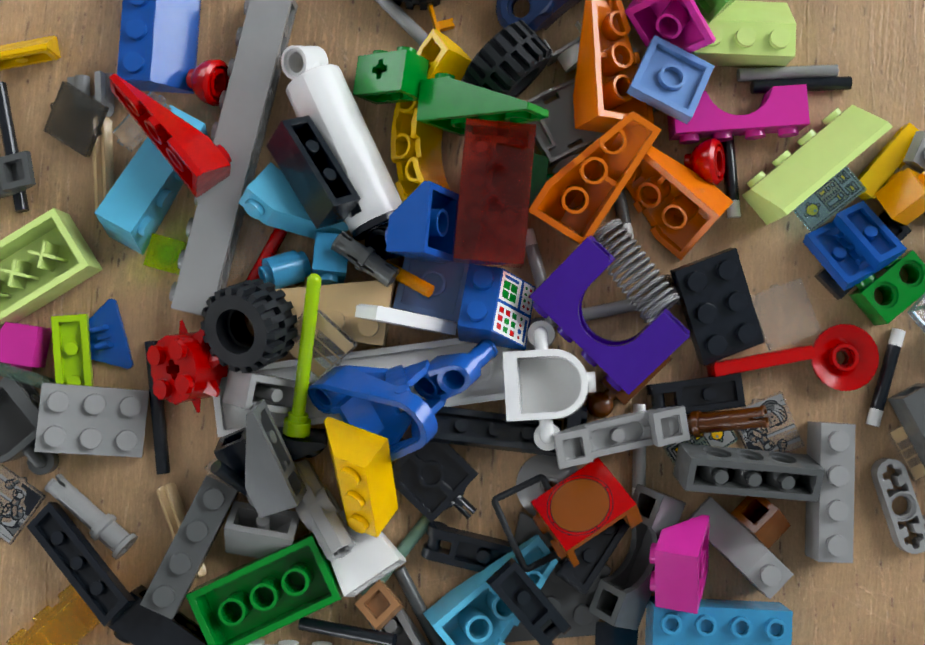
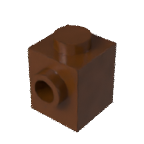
M747 496L731 512L732 516L767 549L791 526L782 512L764 497Z

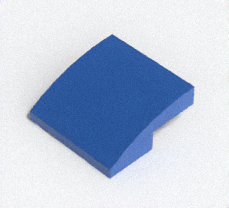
M864 200L837 213L832 222L806 234L803 240L805 246L843 291L875 274L907 250Z

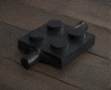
M429 441L423 448L398 458L392 466L395 488L431 523L444 510L452 506L461 512L467 520L471 517V513L474 514L477 508L464 498L463 495L466 487L479 473L449 444Z

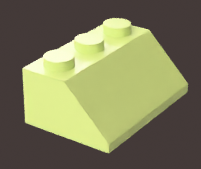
M735 0L710 23L704 17L716 40L708 46L691 52V54L714 66L785 67L795 58L796 22L788 4L785 2Z

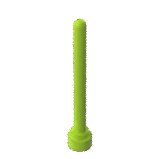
M316 273L310 274L307 278L292 410L288 412V416L284 417L283 434L293 438L308 437L311 429V419L308 418L309 414L306 412L321 288V277Z

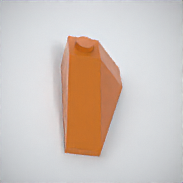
M585 0L573 93L575 129L605 133L631 111L636 112L654 124L653 107L626 93L638 69L637 64L641 62L638 51L633 52L628 37L631 28L621 0Z

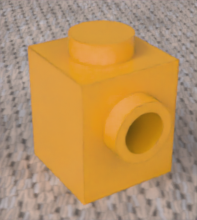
M910 168L899 171L888 180L884 187L874 194L891 219L907 226L925 212V172L919 174Z

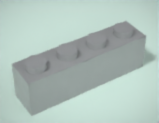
M807 422V454L825 469L818 502L806 501L805 555L818 562L853 563L856 424Z

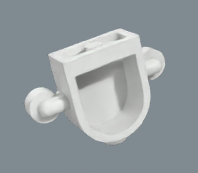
M540 320L532 323L527 332L528 339L535 346V350L502 352L506 421L539 420V426L534 432V442L540 449L550 451L555 449L552 434L560 431L553 424V419L571 416L583 406L588 393L597 392L595 372H586L583 364L573 354L560 349H549V346L555 340V330L550 323Z

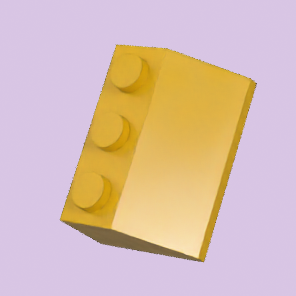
M328 416L324 420L337 488L347 525L357 533H366L377 538L398 509L388 438Z

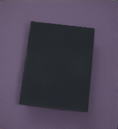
M596 622L595 645H637L638 630L614 627L607 622Z

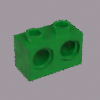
M913 250L907 251L875 274L856 284L857 289L849 296L874 326L889 324L925 293V264ZM901 268H904L908 273L906 283L900 278L899 272ZM876 288L883 294L881 304H878L874 299Z

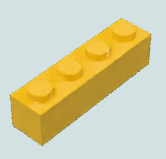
M910 122L902 126L856 178L864 188L857 194L862 200L875 199L876 196L874 194L881 189L884 183H888L895 170L902 168L906 164L903 160L916 131H919Z

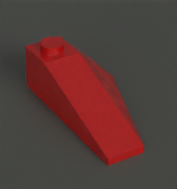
M114 73L109 76L111 91L196 198L230 176V162L232 160L222 145L216 146L208 136Z

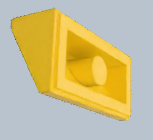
M55 35L0 45V71L61 58L58 39Z

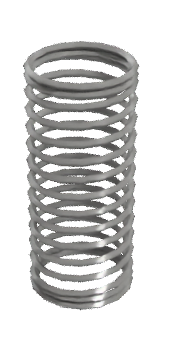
M616 218L597 229L593 237L616 260L612 266L605 269L609 270L608 275L613 276V281L618 282L617 287L622 288V293L627 294L626 299L631 300V305L636 306L635 311L640 312V317H642L644 323H649L664 308L669 310L679 301L680 296H678V293L670 294L674 289L670 287L660 293L646 306L639 308L643 302L649 300L668 286L669 281H665L655 287L664 279V275L653 279L660 269L650 272L654 268L655 263L645 266L650 261V257L642 259L646 252H639L641 249L640 245L633 247L637 240H630L632 234H626L628 228H622L623 222L621 219ZM621 233L617 238L608 243L612 238ZM622 240H624L621 244H619L617 247H615L614 249H612V248H613L614 246H616L619 242H621ZM623 264L616 272L611 273L614 268ZM629 269L621 278L615 279L618 274ZM635 274V275H634L633 277H631L625 284L620 285L621 282H622L624 279H626V278L630 277L631 275ZM639 280L631 289L624 291L628 285ZM645 285L636 295L629 297L633 291ZM653 287H655L645 297H643L642 300L634 303V301L639 296L643 295L644 293L648 292Z

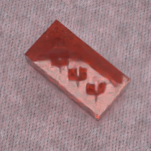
M466 118L454 262L511 268L523 267L536 124Z

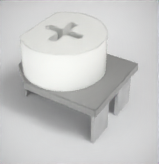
M577 21L575 26L581 33L582 26L579 23V21ZM580 37L554 53L552 51L547 66L549 67L559 61L566 73L576 69ZM544 39L543 42L550 48L547 41Z

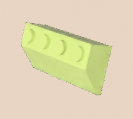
M851 105L843 112L836 108L822 120L825 126L816 133L812 128L796 141L800 147L792 154L787 149L771 163L775 168L768 174L760 171L746 183L750 189L742 194V197L766 225L777 221L792 212L893 126L888 121L855 105Z

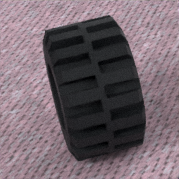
M523 20L517 21L498 32L476 54L466 69L463 82L517 98L546 67L552 50Z
M263 279L246 280L218 290L214 293V296L209 297L206 301L208 307L203 308L201 314L205 318L201 322V329L205 330L203 340L205 344H209L211 348L209 350L210 354L217 356L223 367L229 365L230 371L238 372L241 370L242 373L255 372L285 357L288 354L287 351L293 348L295 342L292 339L297 337L298 329L294 328V324L298 322L297 315L292 314L291 309L294 307L291 301L286 302L284 299L286 294L281 289L276 291L275 284L271 282L264 283ZM245 315L252 323L254 336L246 326Z

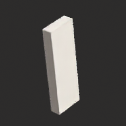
M359 304L356 306L355 317L433 333L456 334L457 323L455 321L378 305Z

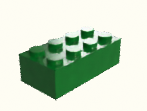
M311 532L294 540L293 544L261 558H256L195 587L186 597L208 645H246L341 600L343 593L331 561L326 558L315 535Z

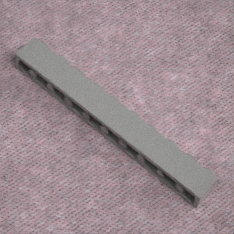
M245 0L244 15L246 17L243 27H239L236 33L235 43L238 48L235 59L231 58L228 64L227 76L230 78L228 87L220 95L219 108L221 109L219 122H215L211 130V140L216 146L222 145L231 157L230 176L199 197H194V203L197 207L194 218L191 217L186 227V236L189 237L186 250H182L178 258V269H180L178 281L172 284L169 293L172 309L201 315L203 308L208 307L206 301L209 297L214 296L215 292L227 286L246 212L239 204V201L246 187L254 180L282 71L281 57L284 50L288 47L298 8L296 0Z

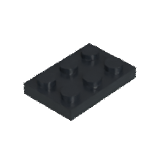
M728 248L670 270L678 296H680L679 301L699 364L705 366L765 342L736 248Z

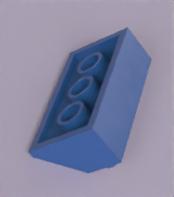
M123 0L117 75L140 91L194 94L193 89L187 86L186 77L188 71L195 69L197 65L201 0Z

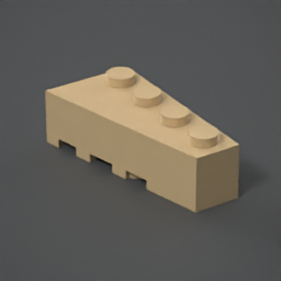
M378 280L321 285L318 313L349 342L386 347L390 324L355 317L356 306L359 304L392 308L396 281L394 280L389 287L384 286ZM306 287L281 289L286 294L284 297L286 302L291 301L294 307L291 309L292 314L297 315V320H299L303 316ZM300 322L294 325V328H298ZM316 328L315 336L328 338Z

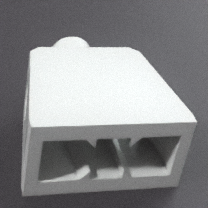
M343 510L339 515L356 545L350 553L342 558L331 561L344 597H355L407 561L383 532L376 538L366 533L361 534L354 531L347 525Z

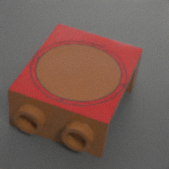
M599 457L531 501L536 515L532 517L536 526L543 535L547 532L550 533L553 538L550 544L561 560L567 557L573 567L580 564L574 550L623 518L631 529L643 522L635 501Z

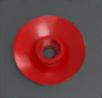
M851 324L831 326L824 330L813 344L816 358L811 359L814 373L823 384L839 391L859 389L870 382L878 369L879 352L877 345L870 334L858 326ZM838 352H842L845 356L842 364L836 361V354Z

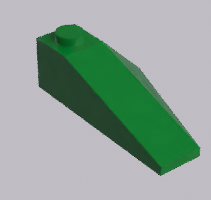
M437 73L435 78L420 80L417 121L459 136L486 134L492 132V127L506 129L510 128V122L526 124L548 118L549 110L522 99L456 80L455 76L451 74Z

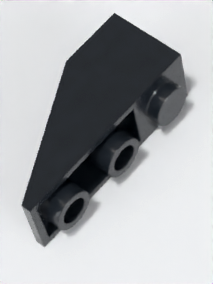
M246 427L221 437L214 450L218 460L244 478ZM277 427L293 462L304 456L306 458L317 456L327 445L326 429L311 428L308 437L293 438L283 434V427Z

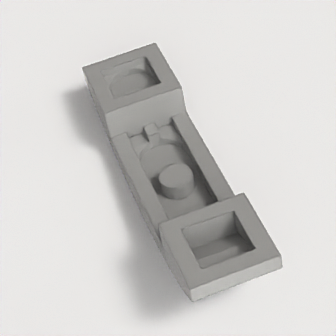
M685 406L658 408L613 416L552 434L559 469L593 462V458L650 445L661 447L690 440Z

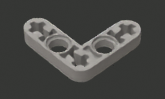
M880 458L872 465L871 477L892 540L896 547L907 553L919 554L925 552V515L921 513L907 469L899 460ZM886 466L895 469V473L891 475V480L883 478L882 474L887 472ZM893 485L902 487L901 490L896 489L887 492V489H894ZM903 496L908 506L904 513L897 515L892 510V502L896 497ZM898 521H905L907 527L905 525L898 524ZM908 530L917 535V537L912 539L913 544L904 542V538L909 536Z

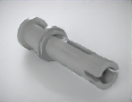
M62 474L56 475L55 478L57 480L52 478L44 490L49 492L90 529L89 534L94 541L100 540L110 549L115 560L123 556L132 547L138 536L135 533L129 534L116 522L117 517L115 515L103 513L65 479Z

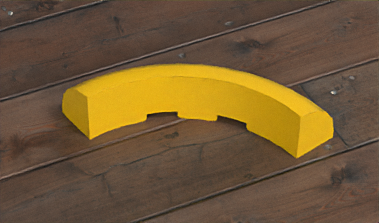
M434 28L417 51L418 55L430 60L427 79L435 78L437 73H447L454 75L456 80L461 81L468 65L472 61L456 43ZM418 101L396 103L392 121L391 160L396 163L399 181L395 184L402 203L423 181H431L450 190L442 163L441 144L443 130L417 121Z

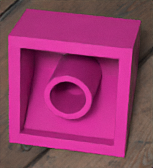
M700 515L661 530L658 542H652L649 562L655 564V571L653 570L651 573L650 591L655 592V607L698 614L709 572L710 515Z

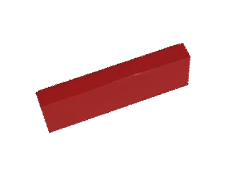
M812 345L799 346L714 362L706 365L708 377H718L814 359L816 354Z

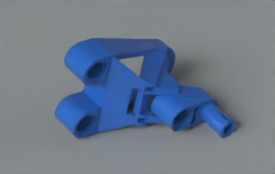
M482 339L468 353L440 355L430 362L425 360L404 368L402 365L389 369L350 365L336 366L309 386L308 396L319 411L325 414L339 413L343 422L388 438L392 462L423 448L434 438L438 432L435 414L445 405L448 398L468 389L481 376V369L497 356L498 351L492 341ZM414 386L417 393L420 396H422L423 399H421L416 394L412 393L410 387ZM411 424L412 438L400 441Z

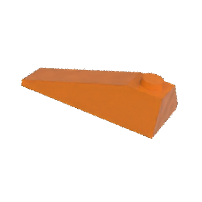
M631 111L548 179L529 207L528 212L581 244L587 237L594 235L662 129L636 112Z
M653 146L650 147L625 186L635 201L633 205L637 212H642L652 226L650 231L655 239L680 261L734 202L714 184L706 182L693 170Z

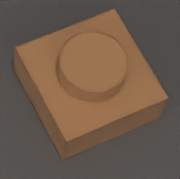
M380 579L355 603L371 625L379 631L404 607L391 589Z

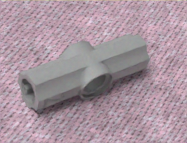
M307 459L294 461L307 489L300 503L295 507L300 519L313 532L328 560L333 561L344 557L351 552L356 544L339 515L341 509L336 499L323 486L310 461Z

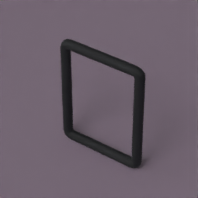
M543 474L536 475L495 495L491 501L515 557L525 572H530L558 558V555L554 551L527 565L499 505V501L540 481L545 491L551 489V486Z

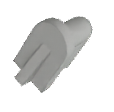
M94 71L95 96H90L89 76L76 75L75 77H67V82L75 96V106L79 111H97L100 116L111 117L115 108L114 93L111 91L109 76L114 73Z

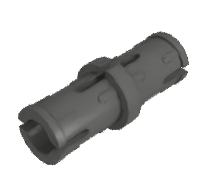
M344 231L336 237L331 246V250L353 263L356 270L370 274L386 287H389L394 282L400 272L399 268L376 254V249L371 246H364Z

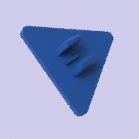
M108 299L89 319L91 358L95 361L130 369L134 363L118 303L115 299Z

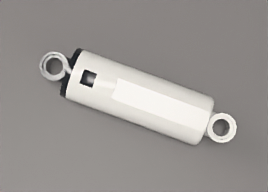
M291 45L287 47L281 57V66L285 75L292 79L287 85L286 94L297 117L308 115L311 117L361 198L345 219L353 239L356 241L365 239V246H371L376 249V254L386 261L402 257L401 255L387 252V244L385 242V231L389 224V216L402 204V201L341 69L337 65L328 64L327 54L319 46Z

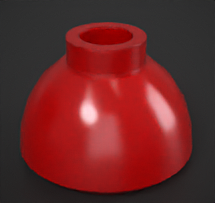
M219 59L202 62L195 69L188 71L186 77L187 86L193 89L195 95L202 102L211 106H219L220 95L223 90H227L230 79L227 76V64Z
M713 138L700 143L691 154L685 155L684 166L693 170L706 182L718 185L723 180L725 173V154L721 142L717 138Z

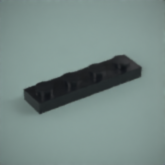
M443 406L435 414L438 432L430 442L556 457L555 449L545 451L540 449L534 442V432L539 426V420L507 422L506 414ZM553 420V424L561 431L562 421Z
M49 502L27 525L33 536L104 627L112 626L135 602L132 595L57 502Z

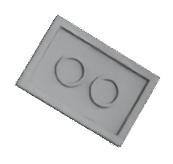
M42 382L34 452L142 458L149 391Z

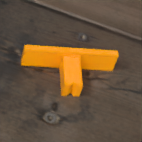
M433 5L429 6L434 29L439 32L454 29L453 18L437 22Z

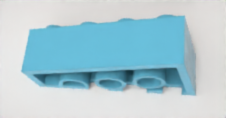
M169 105L168 110L208 136L205 123ZM147 137L94 213L109 237L143 255L184 182L149 137Z

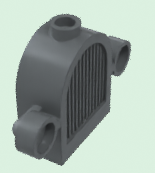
M4 377L0 380V463L18 460L26 456L28 467L34 474L43 475L53 472L59 464L58 454L34 452L40 393L31 384L28 385L24 382L21 383Z

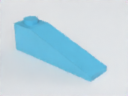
M537 534L518 546L527 565L551 553ZM513 551L450 590L423 613L446 645H506L504 643L505 639L514 625L518 626L520 621L486 581L511 557L518 563ZM554 559L530 572H526V574L541 590L558 561Z

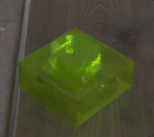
M152 233L143 265L179 275L178 258L181 251L186 250L187 243Z

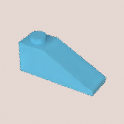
M271 162L246 187L239 201V204L249 216L260 220L263 224L315 239L316 231L341 234L342 231L347 233L349 230L345 222L316 229L282 171Z

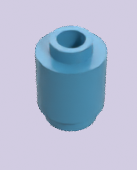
M291 250L262 259V266L258 267V274L264 283L271 282L275 284V289H281L304 282L305 278L311 274V266L305 252Z

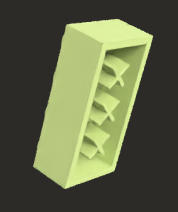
M52 208L0 240V329L5 322H19L103 270L68 213Z

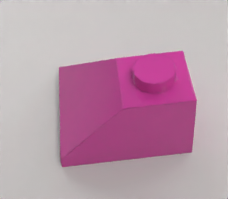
M633 0L625 9V13L646 48L654 35L689 53L708 46L716 40L694 0Z

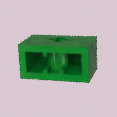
M405 46L397 47L396 51L374 50L372 54L358 56L353 95L375 105L418 101L420 80L427 79L430 60L418 55L415 49Z

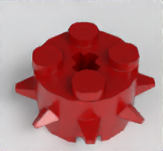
M182 320L179 321V334L166 335L158 340L156 345L149 347L146 355L151 365V375L154 382L153 393L159 400L166 399L174 405L192 401L196 412L200 413L201 399L219 396L221 389L218 387L220 386L221 379L227 377L228 365L223 367L218 360L219 358L210 354L209 350L211 348L203 340L205 330L200 329L197 332L188 333Z

